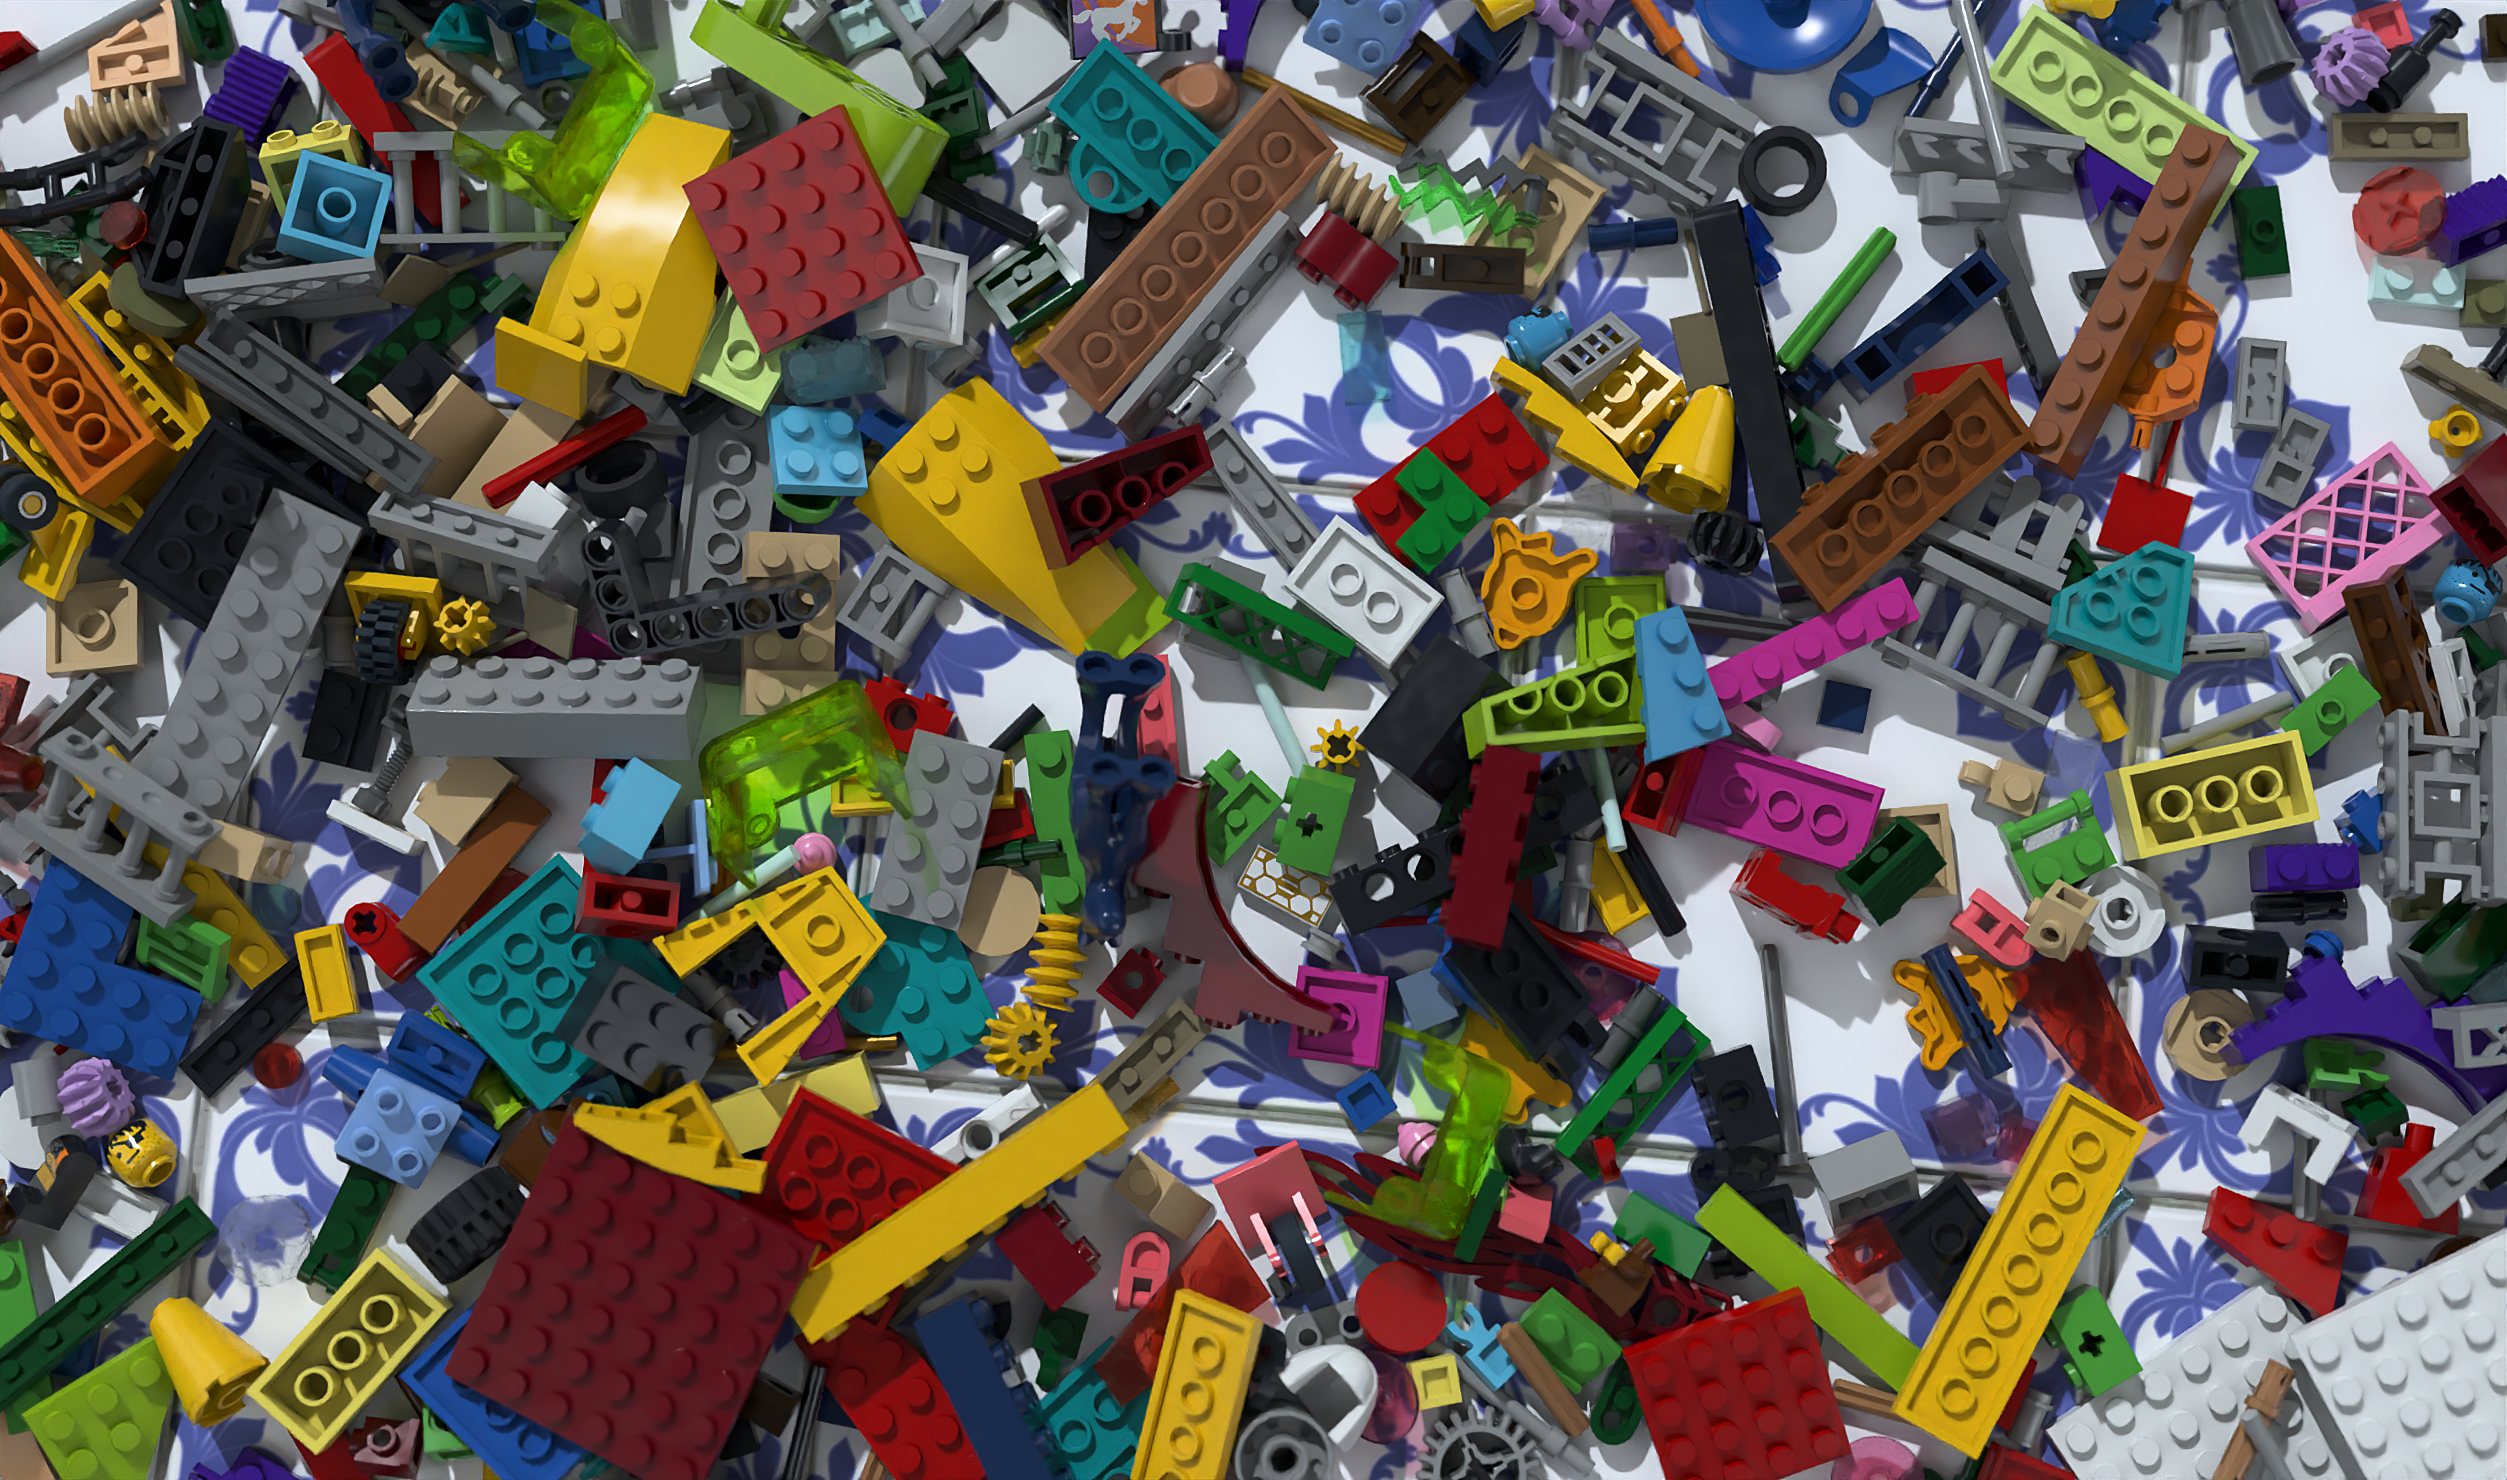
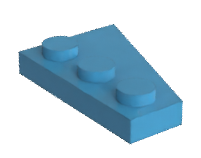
M1678 605L1653 613L1635 621L1633 625L1637 674L1642 679L1644 705L1640 707L1641 723L1645 724L1647 747L1644 748L1645 765L1723 739L1732 734L1681 606Z

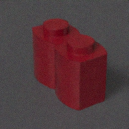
M1326 210L1294 252L1295 261L1299 264L1296 268L1297 271L1315 285L1322 281L1335 290L1332 295L1334 299L1352 312L1359 308L1367 313L1399 271V262L1371 240L1362 236L1351 225Z

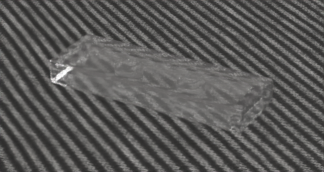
M2062 729L2055 730L2043 773L2045 776L2032 815L2067 800V795L2079 788H2082L2089 796L2103 741ZM2074 816L2026 838L2024 843L2026 852L2080 828L2076 817Z

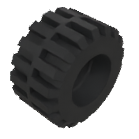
M499 1165L483 1169L451 1191L423 1215L411 1228L405 1243L440 1285L454 1283L475 1270L505 1245L527 1198Z

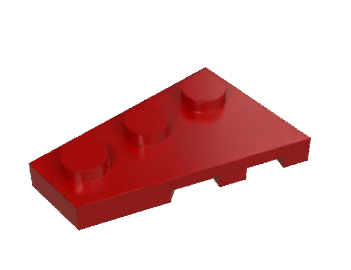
M2221 1186L2213 1189L2210 1194L2201 1233L2245 1267H2254L2275 1284L2273 1288L2287 1299L2290 1297L2294 1298L2311 1311L2309 1316L2314 1320L2333 1312L2349 1237L2313 1222L2298 1220L2295 1215Z

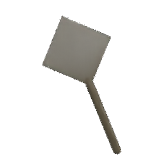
M514 242L452 266L407 254L376 294L377 299L419 309L437 293L449 276L530 246V242Z
M531 584L528 586L523 630L470 654L469 658L487 657L528 638L569 660L572 657L578 609Z

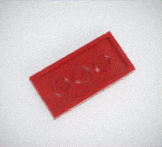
M1495 391L1354 496L1351 502L1395 560L1410 570L1415 564L1395 546V542L1420 518L1424 511L1393 480L1425 446L1490 508H1493L1549 466L1550 461Z

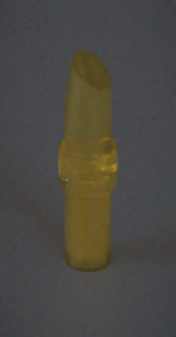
M1171 1076L1146 1097H1141L1123 1115L1130 1129L1123 1134L1124 1137L1133 1132L1142 1123L1146 1124L1157 1114V1110L1182 1090Z

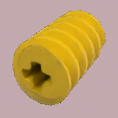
M1058 913L1038 915L1037 920L1049 929L1048 931L1037 932L1033 935V939L1042 944L1044 949L1029 951V957L1040 965L1039 967L1025 969L1024 974L1035 981V985L1020 987V993L1031 999V1003L1074 1013L1075 1009L1066 1004L1064 998L1078 997L1079 991L1069 985L1068 981L1082 979L1084 973L1072 965L1073 962L1087 961L1088 955L1077 948V933L1081 919Z

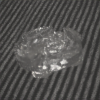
M281 1194L248 1197L236 1204L224 1218L218 1235L219 1242L216 1247V1255L224 1263L228 1272L246 1285L252 1287H274L297 1277L303 1261L310 1253L315 1242V1235L312 1236V1227L309 1223L311 1219L304 1207L290 1197ZM270 1228L274 1231L272 1239L278 1244L275 1250L268 1248L262 1252L258 1248L259 1242L256 1240L258 1232L265 1233Z

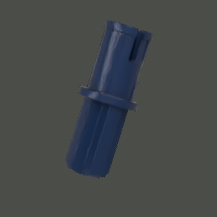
M1628 217V222L1600 225L1589 224L1587 226L1590 254L1630 249L1631 253H1635L1636 248L1676 244L1679 238L1678 223L1673 217L1633 221V217Z

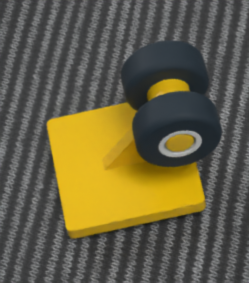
M17 465L0 466V519L17 529L30 531L33 536L18 574V579L52 600L63 602L67 592L76 583L78 575L77 566L82 553L93 540L96 518L58 498L54 487L43 478Z

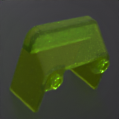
M537 0L536 21L570 39V47L574 55L593 67L551 140L533 131H518L512 134L506 140L500 152H497L456 130L452 137L453 163L559 220L573 221L584 215L653 96L655 79L650 68L608 22L569 0Z
M854 680L838 681L715 737L702 748L698 757L712 853L748 890L757 887L752 850L767 844L776 836L781 824L779 807L852 774L857 773L859 782L866 790L874 793L880 792L905 820L914 817L902 760L871 699Z
M1387 1020L1384 1027L1385 1034L1427 1049L1422 1063L1425 1079L1433 1087L1451 1094L1420 1183L1404 1177H1393L1384 1181L1376 1192L1372 1206L1329 1190L1326 1191L1324 1199L1436 1240H1449L1456 1237L1466 1223L1512 1090V1080L1508 1071L1494 1061L1455 1044Z

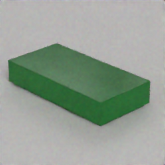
M1637 1190L1631 1192L1611 1231L1632 1245H1635L1645 1236L1657 1248L1651 1256L1690 1279L1696 1277L1715 1240V1237L1709 1232Z

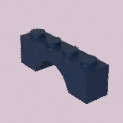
M1981 247L1903 313L1843 357L1833 368L1840 377L1838 380L1855 401L1861 405L1995 298L2011 282Z

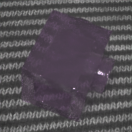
M1615 523L1610 529L1609 574L1665 575L1669 571V564L1675 565L1677 561V537H1670V525Z
M1970 1090L1920 1110L1937 1154L1948 1156L1960 1151L1962 1156H1968L1988 1148L1986 1140L1998 1135L1994 1123L1999 1122L1996 1108L1988 1096L1983 1098L1981 1091Z

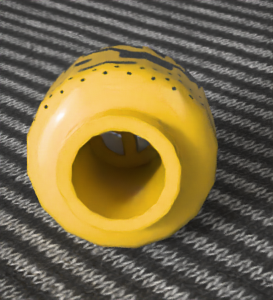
M150 1119L129 1121L128 1124L121 1126L120 1130L109 1135V1143L105 1150L106 1162L132 1187H155L164 1182L176 1167V1143Z

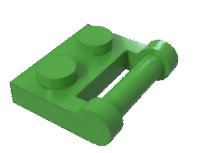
M2082 788L2069 793L2067 800L2015 824L2010 820L1997 827L1999 837L2030 902L2036 896L2043 898L2057 879L2071 885L2117 863L2093 812L2091 800ZM2074 816L2076 817L2080 828L2026 852L2023 845L2024 839Z
M141 913L135 961L147 968H152L153 966L199 990L202 998L211 1003H217L225 995L229 986V980L225 978L232 936L189 913H186L165 929Z

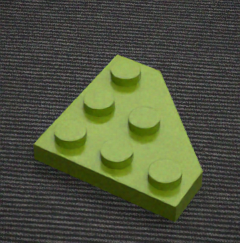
M150 1334L21 1415L62 1480H146L174 1384L156 1342Z

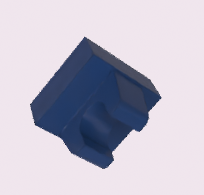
M1812 351L1796 371L1789 372L1785 370L1781 374L1784 392L1801 408L1806 405L1813 408L1840 378L1830 366Z

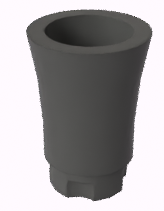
M2222 0L2227 12L2225 19L2238 58L2243 87H2257L2274 82L2293 73L2304 64L2303 57L2293 43L2281 19L2275 0Z

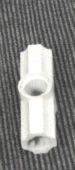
M1027 1080L929 1149L965 1167L1047 1112L1049 1108L1037 1088ZM975 1125H984L991 1130L993 1142L989 1148H981L973 1142L972 1130Z

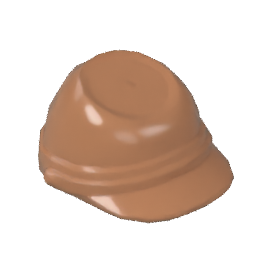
M1197 62L1190 65L1176 66L1166 71L1158 81V85L1212 133L1229 126L1237 116L1240 107V89L1236 80L1228 71L1217 66L1215 62Z

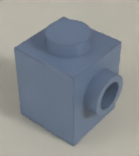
M1434 966L1394 981L1413 1032L1417 1033L1424 1030L1426 1038L1452 1029L1449 1020L1459 1016L1456 1007L1463 1004L1460 998L1430 974Z

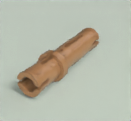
M2270 1358L2252 1396L2247 1394L2243 1402L2247 1404L2244 1411L2248 1409L2258 1410L2268 1430L2274 1419H2280L2283 1412L2279 1408L2298 1373ZM2241 1420L2211 1480H2244L2258 1451Z

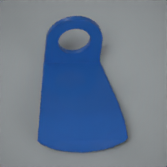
M1880 27L1870 42L1837 71L1829 94L1830 110L1836 120L1842 125L1849 128L1859 127L1867 120L1875 99L1925 78L1936 68V63L1930 52L1914 37L1896 28ZM1842 93H1848L1855 98L1858 104V113L1855 117L1848 116L1842 110L1839 102Z

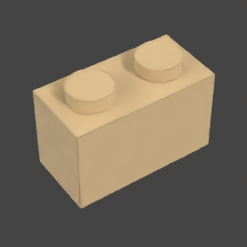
M449 756L446 762L449 768L438 782L434 779L422 789L417 797V801L420 804L413 813L452 845L462 848L514 785L518 786L524 779L523 776L499 757Z
M213 819L223 826L224 829L220 836L202 848L197 861L198 864L250 882L278 885L280 879H284L288 875L294 861V853L291 852L294 842L243 824Z

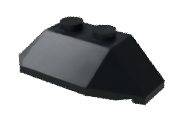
M203 116L197 117L191 123L190 128L178 134L155 154L150 169L154 180L143 189L126 238L133 264L139 275L137 279L140 288L183 301L188 298L184 280L214 277L223 271L252 187L244 129L234 124Z

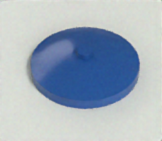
M1694 0L1698 21L1712 45L1735 64L1754 72L1769 75H1792L1808 72L1838 57L1858 37L1868 20L1873 5V0Z

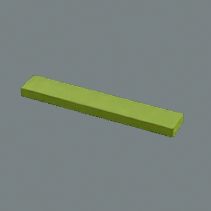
M1724 1183L1694 1215L1696 1222L1779 1292L1799 1286L1804 1293L1811 1319L1899 1393L1921 1348L1734 1189Z

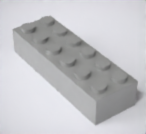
M451 655L428 657L405 712L414 756L632 759L636 757L638 759L692 760L708 705L702 661H685L678 658L666 661L638 660L636 658L593 660L588 657L567 660L547 659L539 656L528 659L500 658L498 656L456 658Z

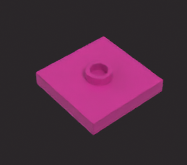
M1298 965L1296 987L1312 997L1343 1008L1339 1026L1330 1034L1324 1033L1323 1037L1302 1034L1296 1030L1297 1025L1291 1024L1287 1057L1379 1069L1391 977Z

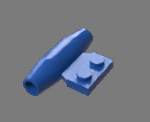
M410 1007L402 1014L385 1050L388 1052V1061L344 1044L339 1045L332 1053L323 1069L322 1076L356 1105L376 1070L382 1068L461 1106L462 1113L439 1153L484 1168L498 1149L502 1136L460 1101L474 1090L489 1056L480 1047Z

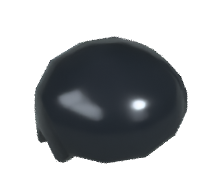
M1511 1123L1506 1124L1498 1131L1495 1139L1494 1153L1499 1167L1510 1180L1524 1187H1538L1564 1170L1562 1162L1548 1145L1540 1144L1533 1146L1532 1143L1525 1142V1136L1528 1133L1526 1128L1514 1129Z

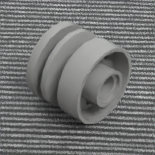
M1280 1398L1271 1399L1265 1408L1255 1416L1249 1417L1244 1414L1240 1416L1229 1462L1238 1480H1329L1333 1469L1332 1446L1315 1417L1300 1404ZM1278 1448H1289L1288 1454L1283 1459L1277 1461L1270 1460L1272 1454Z

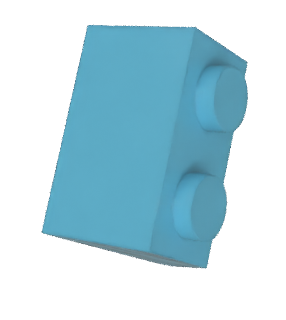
M302 149L275 251L317 263L373 257L393 183V176Z
M633 757L622 769L615 765L601 786V790L607 793L601 805L594 802L579 827L586 831L580 839L578 847L597 873L624 876L641 860L682 785L636 757Z

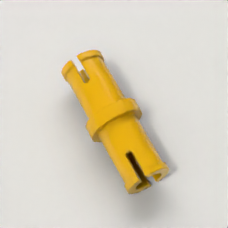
M2081 650L2067 657L2063 663L2067 666L2081 695L2078 701L2081 708L2088 709L2101 736L2102 743H2108L2126 735L2130 729L2126 725L2113 698L2115 690L2112 684H2106L2092 653Z

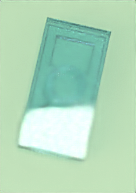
M1382 310L1337 314L1345 406L1390 402Z

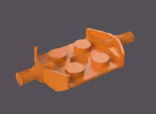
M2191 257L2114 402L2118 407L2134 417L2136 424L2129 447L2136 451L2148 452L2150 450L2149 446L2154 427H2160V423L2183 419L2199 408L2220 313L2214 305L2193 292L2188 285L2192 263L2194 262V259ZM2165 348L2177 350V358L2171 366L2167 368L2155 367L2154 359L2161 350Z

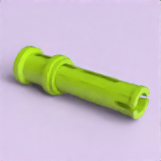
M439 1005L430 1008L431 1014L428 1011L423 1013L426 1017L463 1037L441 1011ZM486 1064L474 1090L469 1094V1099L473 1103L479 1102L494 1119V1128L501 1132L519 1120L529 1110L531 1104L527 1100H520L504 1081L505 1078L498 1069H491Z

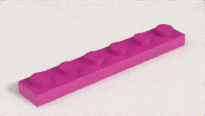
M1900 576L1835 607L1829 613H1823L1706 670L1721 708L1725 712L1920 619L1921 616Z

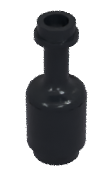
M2442 8L2438 13H2434L2430 17L2429 23L2431 27L2414 46L2399 44L2389 52L2391 57L2385 64L2389 72L2380 77L2377 82L2379 88L2373 87L2364 101L2371 109L2378 113H2389L2392 109L2400 108L2425 81L2431 72V65L2427 57L2445 38H2455L2459 32L2458 30L2462 27V20L2455 12Z

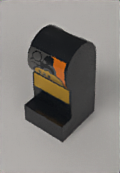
M72 1134L61 1135L47 1146L45 1162L42 1163L30 1183L26 1185L16 1182L7 1195V1199L18 1218L59 1231L93 1179L97 1170V1162L82 1138Z

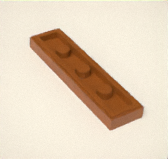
M514 785L397 923L396 929L434 957L551 818V810Z

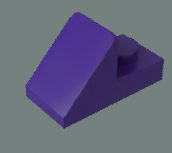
M2086 148L2075 159L2074 180L2087 225L2090 226L2101 215L2109 199L2115 202V207L2122 213L2131 217L2139 216L2154 185L2089 148Z

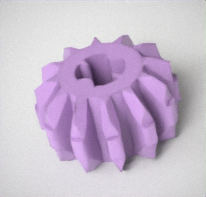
M2352 26L2344 29L2342 34L2334 32L2331 41L2327 45H2320L2322 51L2319 56L2310 61L2314 69L2310 72L2308 78L2314 83V88L2319 91L2318 94L2329 102L2333 101L2336 104H2344L2348 107L2353 105L2357 99L2365 101L2373 87L2379 88L2377 82L2380 77L2389 72L2385 64L2389 61L2391 54L2386 50L2385 44L2380 41L2381 38L2370 30L2366 31L2364 28L2356 29Z
M95 1057L89 1060L84 1059L72 1065L71 1069L65 1071L64 1076L57 1080V1087L60 1093L56 1097L63 1105L64 1111L62 1114L67 1115L71 1120V1127L73 1129L79 1128L81 1134L86 1138L92 1136L99 1138L105 1134L108 1136L120 1130L121 1126L128 1124L129 1118L135 1115V1108L131 1103L135 1100V1095L129 1090L128 1084L130 1081L125 1080L121 1074V1068L119 1066L113 1067L108 1059H97Z

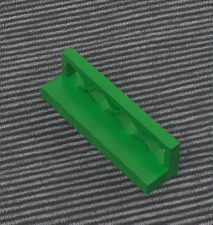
M1198 562L1183 565L1162 611L1163 615L1319 692H1324L1337 660L1349 659L1356 644L1355 641ZM1187 586L1202 593L1207 612L1192 617L1177 609ZM1213 599L1225 605L1216 608ZM1232 608L1241 612L1247 629L1246 632L1235 636L1224 632L1218 616L1219 613ZM1210 617L1213 627L1200 620ZM1253 619L1264 625L1255 628ZM1271 628L1281 633L1286 651L1273 656L1263 651L1258 637V633ZM1250 637L1252 646L1241 640ZM1292 638L1303 644L1294 647ZM1313 648L1326 655L1316 678L1303 672L1297 655L1298 652ZM1289 656L1291 665L1281 661L1280 659Z
M1673 1004L1667 1005L1644 1032L1641 1040L1632 1046L1614 1068V1072L1606 1077L1550 1144L1592 1181H1595L1600 1175L1597 1164L1595 1163L1591 1167L1574 1153L1587 1136L1602 1134V1136L1609 1137L1608 1133L1621 1132L1613 1141L1616 1153H1618L1711 1042L1705 1034L1686 1019L1688 1016ZM1678 1027L1697 1041L1685 1056L1667 1058L1665 1043ZM1658 1051H1659V1052H1660V1058L1653 1059V1057H1654V1056L1658 1053ZM1679 1062L1668 1075L1667 1063ZM1661 1063V1085L1656 1091L1637 1093L1636 1078L1648 1064ZM1630 1086L1631 1093L1623 1094ZM1650 1097L1639 1110L1638 1098ZM1631 1099L1633 1112L1631 1121L1624 1127L1608 1128L1607 1112L1618 1100ZM1601 1121V1128L1594 1129Z

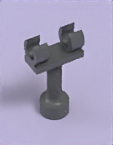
M402 693L394 700L388 715L381 722V724L400 734L401 742L398 743L399 746H396L397 750L393 751L394 754H391L392 758L389 757V761L384 765V769L381 770L382 773H379V777L376 778L377 781H374L375 785L369 788L360 787L351 800L352 804L382 821L392 807V804L388 801L387 792L391 791L390 788H393L392 784L396 783L395 780H398L397 776L401 775L399 772L402 773V769L405 768V765L408 763L407 761L410 760L409 757H412L413 753L410 732L406 728L408 722L405 712L410 698Z

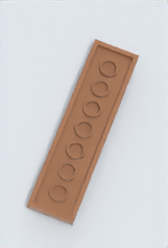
M1273 84L1033 352L1089 407L1101 414L1201 303L1203 298L1212 290L1231 267L1232 263L1238 259L1278 210L1282 212L1339 148L1281 85Z

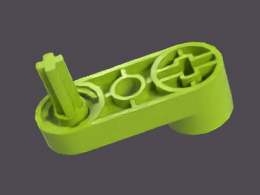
M706 0L689 35L690 39L712 56L812 118L838 104H844L897 216L908 218L950 138L949 133L918 111L779 27L792 0H746L743 7L729 0Z

